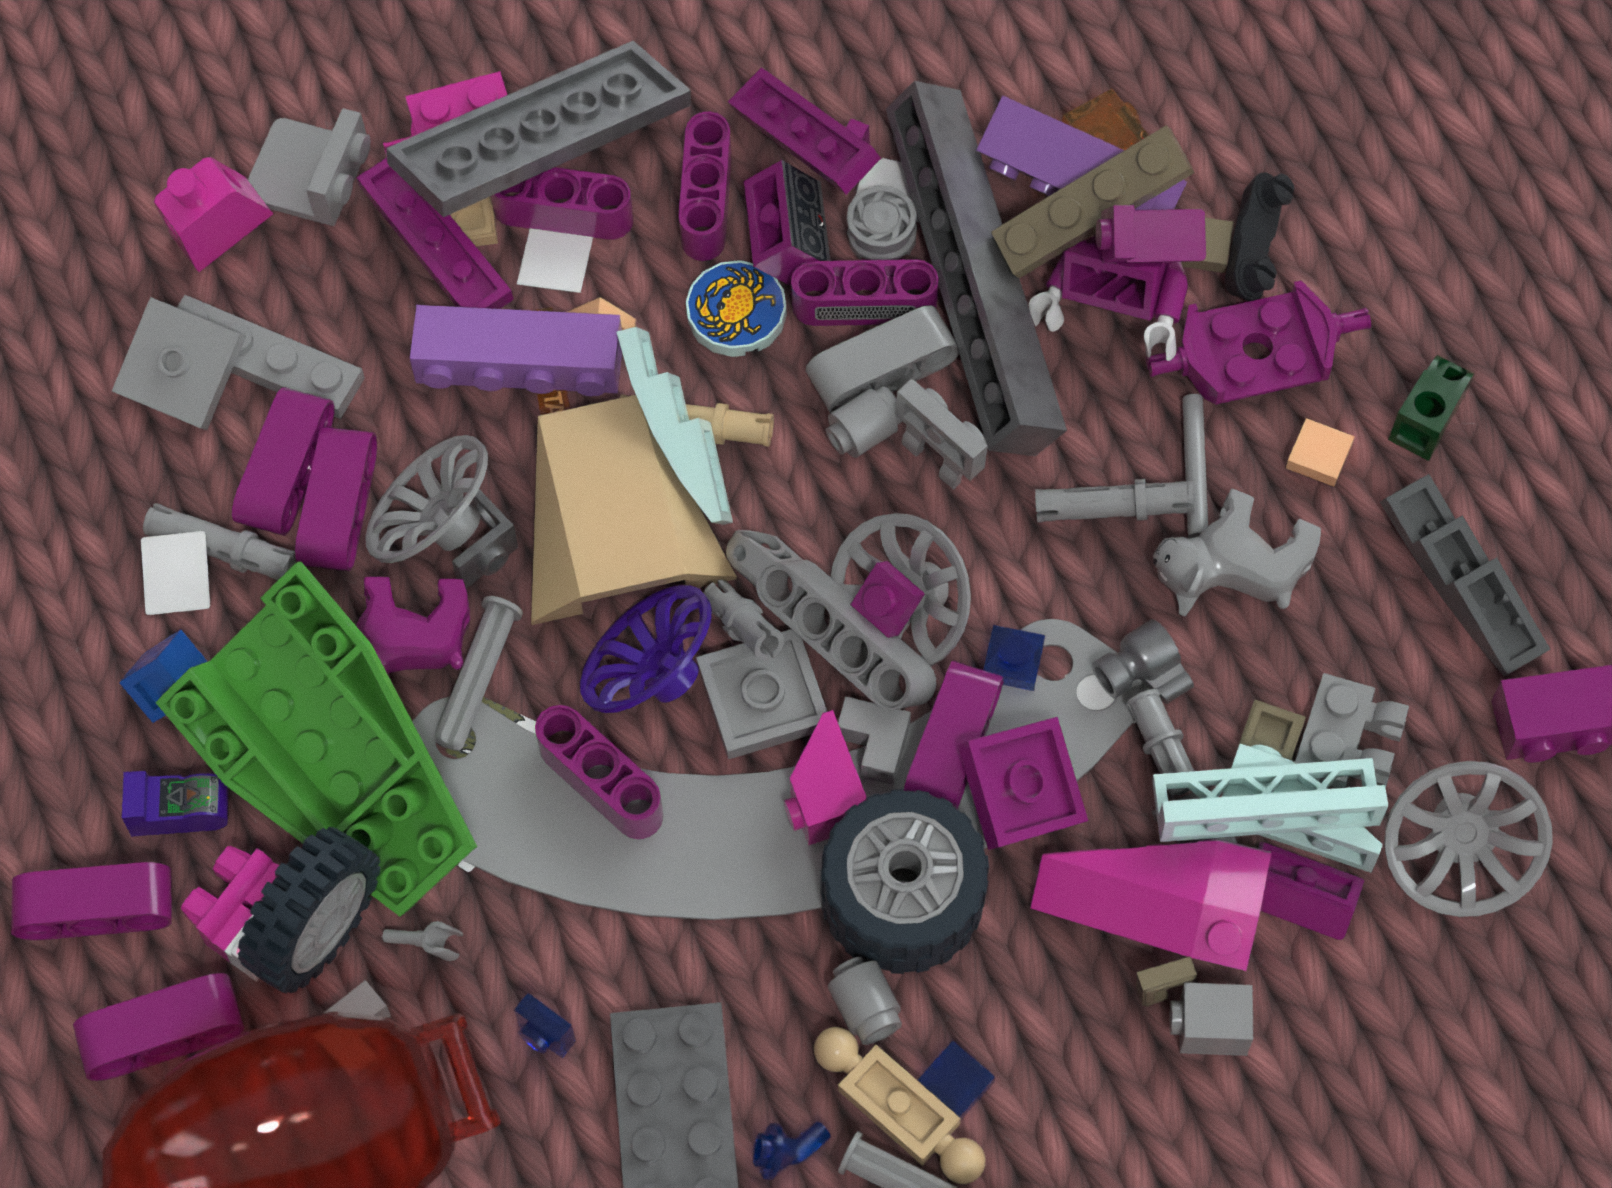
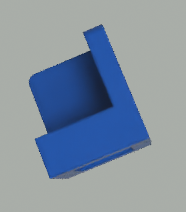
M180 629L146 651L119 683L151 722L154 723L165 716V713L155 702L189 668L208 661Z

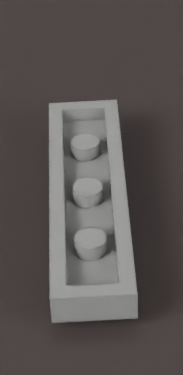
M184 295L177 306L181 310L246 336L231 371L232 374L275 392H278L282 387L330 399L335 405L334 417L339 419L342 418L365 379L362 368L187 295Z

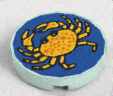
M741 260L722 262L703 271L691 284L686 299L688 324L692 328V333L697 341L714 353L730 357L745 356V352L753 351L757 348L759 352L770 346L782 332L787 316L785 293L779 281L753 267V263Z

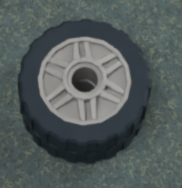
M895 789L890 790L888 793H876L866 797L865 801L858 805L854 804L848 809L839 823H835L830 831L829 841L824 845L822 854L821 908L824 919H827L832 936L836 942L839 941L844 946L845 952L853 958L862 957L864 962L876 961L880 969L891 971L893 974H904V972L913 971L920 973L930 970L935 965H943L948 962L957 951L963 950L969 943L974 930H977L982 917L988 887L989 861L988 856L985 855L984 841L980 833L976 832L971 824L972 821L964 812L961 813L953 807V803L942 797L939 799L929 795V792L916 790L914 792ZM898 880H906L909 881V883H902Z

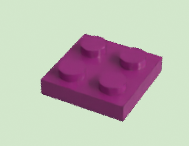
M1058 717L957 744L988 850L1088 821Z

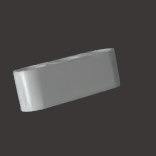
M929 305L912 310L826 349L811 359L805 371L829 413H832L869 388L877 390L881 386H885L891 392L902 388L910 379L918 381L940 371L957 358L959 351L954 337L937 309Z

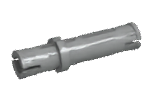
M1135 479V484L1120 486L1035 490L1038 523L1043 521L1136 516L1137 521L1148 520V515L1195 514L1193 480L1171 483H1146L1145 479Z
M158 503L153 504V508H149L144 519L143 532L147 536L204 531L206 534L207 556L209 555L227 562L233 570L242 573L250 570L279 580L296 563L295 551L260 540L256 533L244 530L241 533L232 531L211 522L174 511Z

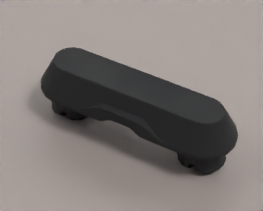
M1267 172L1259 173L1244 189L1225 274V287L1233 296L1254 301L1262 296L1264 290H1271L1274 287V279L1277 272L1275 266L1270 261L1268 252L1270 243L1277 232L1282 205H1289L1291 203L1294 192V184L1285 174L1272 176Z

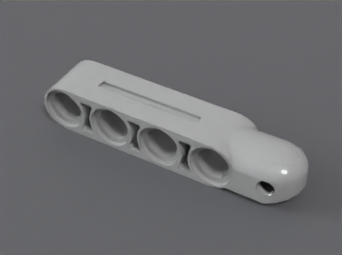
M736 530L727 544V559L742 576L756 587L758 597L762 603L876 705L884 710H897L924 704L932 698L936 689V676L928 662L898 636L887 638L850 605L854 598L813 562L800 558L777 536L751 530ZM762 544H768L770 549L762 546ZM788 576H790L793 583L791 593L787 586ZM825 608L828 610L830 615L829 626L826 624L824 619ZM863 641L868 649L867 659L863 657L861 651ZM900 674L906 682L905 693L901 691L899 686Z

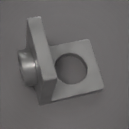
M480 489L471 501V505L480 512V519L491 531L452 561L456 579H463L466 589L484 574L489 576L500 570L508 560L509 555L518 548L514 525Z

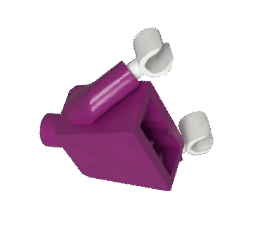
M1096 235L1064 251L1046 283V286L1049 288L1048 292L1039 293L1030 299L1029 311L1035 326L1046 315L1045 321L1051 332L1058 330L1064 322V315L1059 305L1061 298L1149 321L1155 317L1158 322L1148 326L1144 332L1146 355L1150 357L1151 349L1155 344L1166 343V360L1170 361L1176 355L1177 350L1175 331L1172 325L1180 320L1187 294L1188 280L1181 262L1102 263V250L1097 249Z

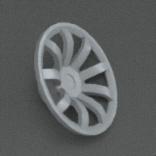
M462 435L440 442L416 458L393 481L381 497L368 523L365 539L366 548L371 556L383 563H394L416 555L433 542L437 543L445 551L454 550L472 536L479 525L481 516L480 512L470 503L481 486L488 466L486 447L476 437ZM463 449L471 450L457 461L454 468L457 454ZM443 455L440 469L442 486L436 479L431 467V462ZM477 462L474 478H463L466 468ZM416 473H418L429 495L427 499L404 487ZM395 499L411 506L417 512H387ZM400 525L388 530L381 540L379 539V533L387 526ZM418 535H428V537L417 543ZM404 536L402 550L389 551L393 542Z
M900 513L876 516L860 524L845 539L833 562L831 578L855 598L863 584H844L848 563L852 557L859 566L871 572L876 563L882 562L868 554L860 544L870 534L880 530L882 546L892 565L925 593L898 637L902 638L904 631L911 623L913 640L922 655L921 657L930 666H933L943 660L956 647L968 621L971 592L964 561L954 543L942 530L929 521L914 515ZM895 526L909 527L921 532L912 547L910 559L902 553L897 543ZM933 541L944 551L952 566L941 570L937 565L925 562L926 553ZM955 579L957 580L958 589L957 612L943 606L949 593L948 582ZM929 614L935 619L952 626L946 638L937 648L931 643L927 633L926 623ZM863 641L861 651L863 657L867 659L868 649Z
M1478 761L1446 764L1430 770L1413 781L1399 796L1391 809L1385 827L1384 839L1388 866L1396 882L1404 892L1423 907L1440 914L1457 917L1480 916L1497 912L1519 900L1530 891L1542 876L1549 861L1553 843L1551 820L1546 805L1537 791L1523 777L1513 771L1489 762ZM1467 774L1485 775L1481 790L1476 797L1466 793H1457L1451 777ZM1500 780L1515 788L1525 798L1511 808L1500 811L1488 809L1495 797ZM1438 782L1444 799L1437 805L1434 813L1412 804L1424 790ZM1534 812L1537 822L1538 840L1530 841L1516 838L1499 830V827L1519 822ZM1403 816L1421 826L1432 828V832L1426 838L1413 844L1398 845L1399 828ZM1495 846L1518 855L1534 856L1529 868L1518 881L1506 870L1492 851ZM1438 850L1436 861L1428 875L1419 884H1416L1406 872L1402 861L1421 858ZM1480 860L1505 891L1491 898L1476 901L1474 862ZM1453 862L1459 865L1460 902L1442 899L1431 894L1441 884Z

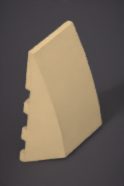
M636 395L538 416L532 625L583 614V602L681 580H683L684 585L700 588L708 586L712 582L718 584V580L731 581L737 579L699 505L678 479L652 434Z

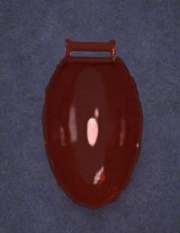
M337 1011L269 1022L186 1059L132 1102L102 1151L103 1186L101 1188H426L445 1169L454 1152L456 1141L487 1132L500 1125L501 1121L497 1110H490L463 1031L468 1026L464 1014H454L409 1028L387 1017ZM442 1039L468 1117L456 1121L442 1072L429 1042Z

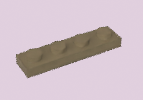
M1165 125L994 229L991 233L1013 275L1021 278L1068 248L1096 233L1097 220L1101 219V212L1113 205H1134L1135 209L1195 172L1173 131Z

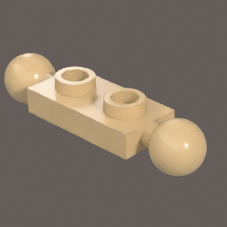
M831 1027L819 1034L814 1044V1055L817 1062L828 1071H844L848 1074L838 1084V1091L907 1153L923 1165L936 1152L940 1156V1165L945 1176L958 1184L971 1183L981 1176L986 1164L985 1154L981 1146L971 1139H955L951 1136L960 1125V1117L877 1045L863 1058L858 1054V1042L849 1030L842 1027Z

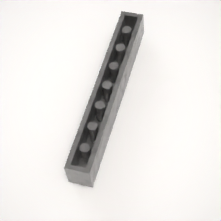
M914 81L886 108V112L930 258L938 274L939 288L988 450L1037 456L1064 434L1067 428L1020 279L1013 275L991 231L1001 226L1002 222L980 152L977 151L978 145L960 90Z

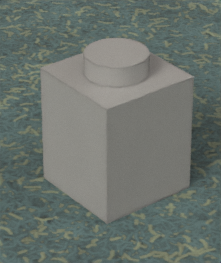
M1184 983L1179 1001H1171L1169 1013L1170 1035H1180V1053L1247 1056L1253 1041L1252 985Z

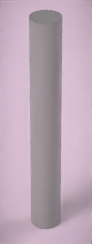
M1188 394L1182 398L1186 481L1193 480L1195 514L1187 513L1188 539L1198 537L1208 527L1203 397L1199 394Z

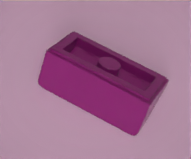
M1260 842L1258 849L1271 852L1260 911L1334 939L1342 940L1352 919L1365 880L1271 844Z

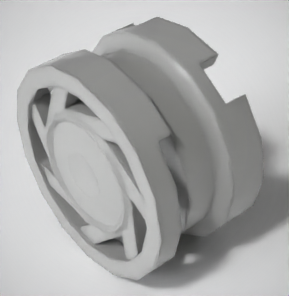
M889 186L871 187L854 197L847 211V239L851 251L859 260L862 257L867 260H898L905 254L910 255L916 245L917 212L913 201L904 192Z

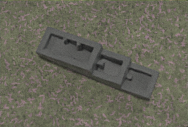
M1430 474L1380 501L1405 545L1438 594L1503 676L1510 674L1551 650L1498 558L1496 557L1489 561L1463 515L1455 519Z

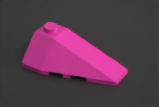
M1219 839L1200 840L1196 843L1165 845L1164 843L1137 848L1113 850L1105 848L1046 853L1042 855L1030 909L1187 957L1191 956V958L1246 971L1260 915L1271 852Z

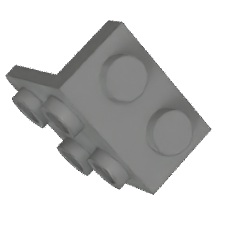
M342 108L332 131L286 118H279L274 121L248 178L250 184L271 210L335 226L343 205L350 198L353 182L359 168L366 161L370 150L371 138L370 135L366 134L361 113Z

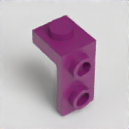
M1113 205L1101 212V219H1098L1096 223V245L1098 250H1102V263L1203 261L1206 258L1204 210H1134V205Z

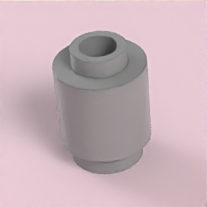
M881 386L877 390L869 388L828 415L830 426L826 428V435L838 453L843 455L847 452L852 457L857 458L898 431L897 425L903 421L895 415L897 398L885 386Z
M856 957L842 963L833 970L835 978L828 984V989L849 1031L853 1035H858L863 1045L878 1042L890 1036L902 1026L898 1016L901 1008L876 961L864 962L862 957Z

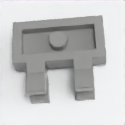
M910 379L897 391L895 415L906 424V431L903 434L901 444L916 457L924 450L925 442L944 458L938 477L954 490L961 483L963 475L971 481L985 468L988 445L983 434L976 426L968 421L962 423L948 410L946 402L936 391L931 388H922L913 379Z
M1323 673L1295 764L1373 758L1377 785H1385L1386 788L1395 753L1375 748H1368L1362 751L1358 749L1364 729L1400 742L1409 706L1392 701L1374 703L1372 702L1375 693L1374 687ZM1361 775L1350 776L1361 780ZM1349 776L1337 777L1330 786L1346 788ZM1315 778V780H1317L1319 783H1322L1326 779Z

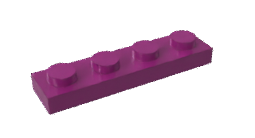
M762 67L728 101L729 105L739 116L846 195L881 159L871 145Z
M387 157L356 177L361 190L456 307L501 309L514 300L512 290L450 215L442 217L387 164Z

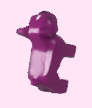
M389 577L364 578V596L366 597L367 609L359 618L356 627L372 644L388 675L391 672L401 670L442 669L448 665H451L455 670L462 668L463 657L461 648L464 634L470 625L469 600L463 579L438 580L440 602L426 618L406 609L395 607Z

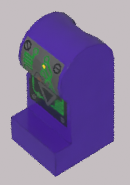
M146 771L124 772L122 820L131 837L218 830L224 828L228 822L229 788L215 774L200 773L182 777L181 775L148 776Z

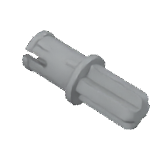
M1157 689L1146 690L1129 699L1126 705L1131 710L1145 741L1142 749L1145 754L1152 755L1159 773L1194 771L1181 743L1184 737L1182 730H1175L1162 703L1159 691ZM1188 788L1168 789L1171 795L1178 796L1191 791Z

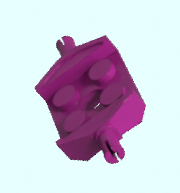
M1302 281L1294 282L1292 292L1199 313L1197 305L1191 304L1188 306L1182 345L1177 347L1176 355L1170 361L1166 360V352L1151 355L1150 357L1146 356L1147 370H1149L1150 377L1180 370L1182 377L1188 376L1201 396L1215 405L1329 380L1335 344L1339 342L1341 334L1370 329L1371 318L1366 307L1338 315L1335 312L1331 313L1330 309ZM1250 343H1260L1268 348L1270 355L1264 359H1253L1245 354L1243 347Z

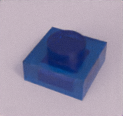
M993 625L983 670L1003 676V685L1034 691L1045 643V635Z
M527 993L514 1009L519 1027H521L518 1032L519 1036L536 1051L544 1054L549 1048L563 1058L575 1044L576 1038L572 1025L530 993Z

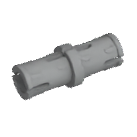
M718 580V586L725 593L713 582L709 584L704 590V594L710 600L712 613L725 625L723 630L733 640L744 642L758 659L768 660V654L761 647L772 658L776 657L784 646V636L777 628L764 619L761 615L763 613L762 609L753 600L741 597L733 586L725 580Z

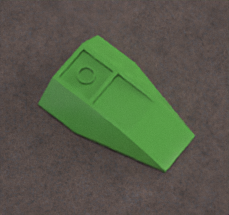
M300 561L295 563L260 598L266 606L210 661L189 668L155 703L224 785L301 843L311 834L315 836L317 831L322 828L334 827L374 852L380 859L378 866L381 869L380 875L376 878L378 881L376 890L370 895L401 917L474 851L477 845L372 644Z

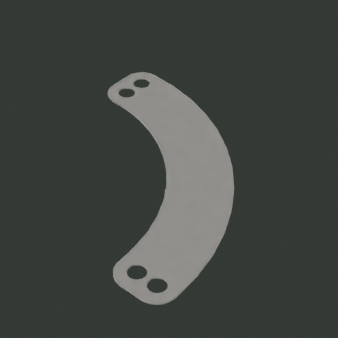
M1059 619L1039 620L1022 628L984 669L1004 677L1000 697L985 736L1058 717L1075 777L1078 781L1100 761L1133 724L1135 719L1126 704L1129 699L1144 692V685L1140 679H1136L1133 681L1132 688L1117 697L1108 708L1103 710L1086 708L1077 697L1078 684L1084 678L1095 675L1092 662L1108 652L1113 654L1118 652L1071 622ZM1057 646L1069 653L1072 658L1073 667L1065 678L1050 681L1037 674L1034 669L1033 659L1042 648ZM445 697L429 704L412 721L476 842L477 848L463 861L508 883L574 904L648 917L724 920L781 916L821 908L822 854L824 845L828 843L829 839L808 845L803 829L793 831L783 800L791 798L790 777L795 767L769 772L717 776L663 773L641 769L659 787L664 817L661 827L655 834L649 838L633 839L622 834L545 763L541 757L535 733L526 730L481 702L471 726L476 736L475 746L468 755L459 759L445 757L439 752L436 745L435 733L450 697ZM932 710L910 724L894 785L861 777V764L866 746L849 751L867 797L876 793L884 794L890 792V790L904 789L908 772ZM598 765L591 768L586 775L592 779H602L608 776L613 769L608 766ZM968 783L958 811L964 812L972 821L971 824L976 832L980 833L984 841V849H986V841ZM634 800L627 804L624 810L630 814H642L650 808L651 804L645 800ZM898 880L902 883H909V881L906 880Z

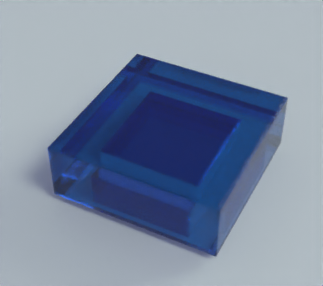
M952 1041L917 1081L962 1120L994 1084L995 1076Z

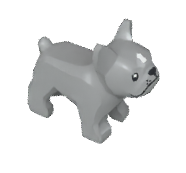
M1231 489L1224 501L1219 520L1209 525L1198 537L1191 539L1184 537L1164 539L1153 554V564L1157 568L1159 580L1176 593L1179 615L1186 617L1200 594L1216 586L1232 588L1265 602L1276 601L1280 609H1285L1290 604L1292 590L1298 580L1307 574L1311 568L1319 547L1321 528L1298 519L1292 530L1294 538L1290 537L1286 544L1272 549L1256 532L1249 528L1254 497Z

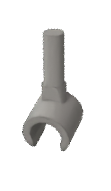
M436 921L429 924L424 931L385 929L382 937L386 943L423 947L427 953L446 961H454L459 957V954L445 949L444 944L451 935L463 936V933L445 923Z

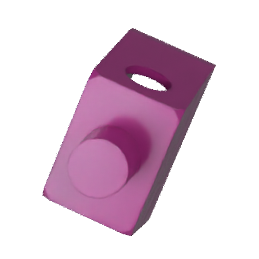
M212 157L203 158L191 169L180 168L172 172L167 180V187L157 194L153 201L170 235L198 272L202 271L273 215V212L245 176Z

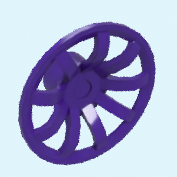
M678 585L648 596L625 612L600 638L583 668L580 680V693L585 703L594 711L616 713L630 709L652 696L662 703L671 702L682 696L693 685L698 676L699 667L692 658L705 639L711 623L712 608L707 596L694 586ZM677 599H687L676 608L670 623V608L673 602ZM657 606L655 613L656 639L642 619V614ZM698 608L700 613L699 622H690L683 625L686 616ZM628 625L642 645L643 649L641 651L627 644L615 641L617 636ZM688 637H694L691 645L685 652L683 650V640ZM604 655H612L629 663L604 665L598 668ZM616 678L606 684L598 697L594 689L596 685L604 679ZM630 685V698L612 701L614 694L619 689Z

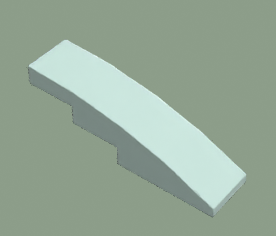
M638 327L617 331L632 387L652 434L678 479L712 523L720 525L733 523L711 422L700 418L689 420L680 377L668 372L658 374L649 332Z

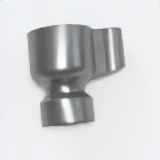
M1153 619L1125 635L1120 643V652L1117 654L1108 652L1092 662V668L1098 682L1106 693L1114 699L1130 690L1133 681L1136 679H1140L1149 689H1157L1162 702L1168 704L1194 687L1191 677L1181 665V656L1167 630Z

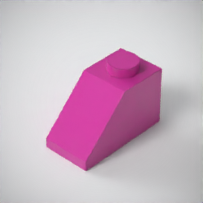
M833 710L823 713L790 777L791 798L783 800L793 831L803 829L808 845L829 839L830 831L835 823H839L845 816V812L854 804L862 803L867 797Z

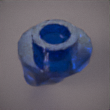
M816 1121L796 1139H790L779 1123H770L765 1133L760 1132L755 1138L752 1153L753 1164L755 1167H760L761 1176L764 1180H773L789 1165H798L807 1160L830 1140L831 1135L821 1122Z

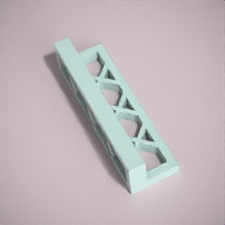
M1373 758L1154 774L1152 779L1160 842L1380 826L1388 808L1385 785H1377ZM1361 775L1363 787L1328 789L1337 777ZM1315 778H1326L1322 783L1315 780ZM1298 780L1309 789V791L1273 793L1283 781ZM1262 782H1271L1267 788L1260 784ZM1243 784L1256 794L1219 797L1228 785ZM1208 786H1216L1212 792L1205 788ZM1188 788L1201 799L1168 801L1167 790Z

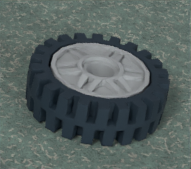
M334 827L322 828L317 831L315 836L311 834L303 842L302 849L297 846L289 854V862L287 864L281 863L276 869V878L272 883H266L261 891L264 894L263 898L260 901H256L249 913L253 917L245 922L242 929L245 935L239 939L238 943L240 951L237 955L238 960L241 961L240 964L258 978L285 994L287 992L294 993L299 987L302 989L307 986L311 977L316 979L323 972L325 963L330 965L336 958L338 947L346 945L351 938L348 935L352 928H357L361 922L362 917L360 913L368 909L372 900L369 895L376 890L378 884L376 878L380 875L381 869L378 866L380 863L379 857L363 844Z

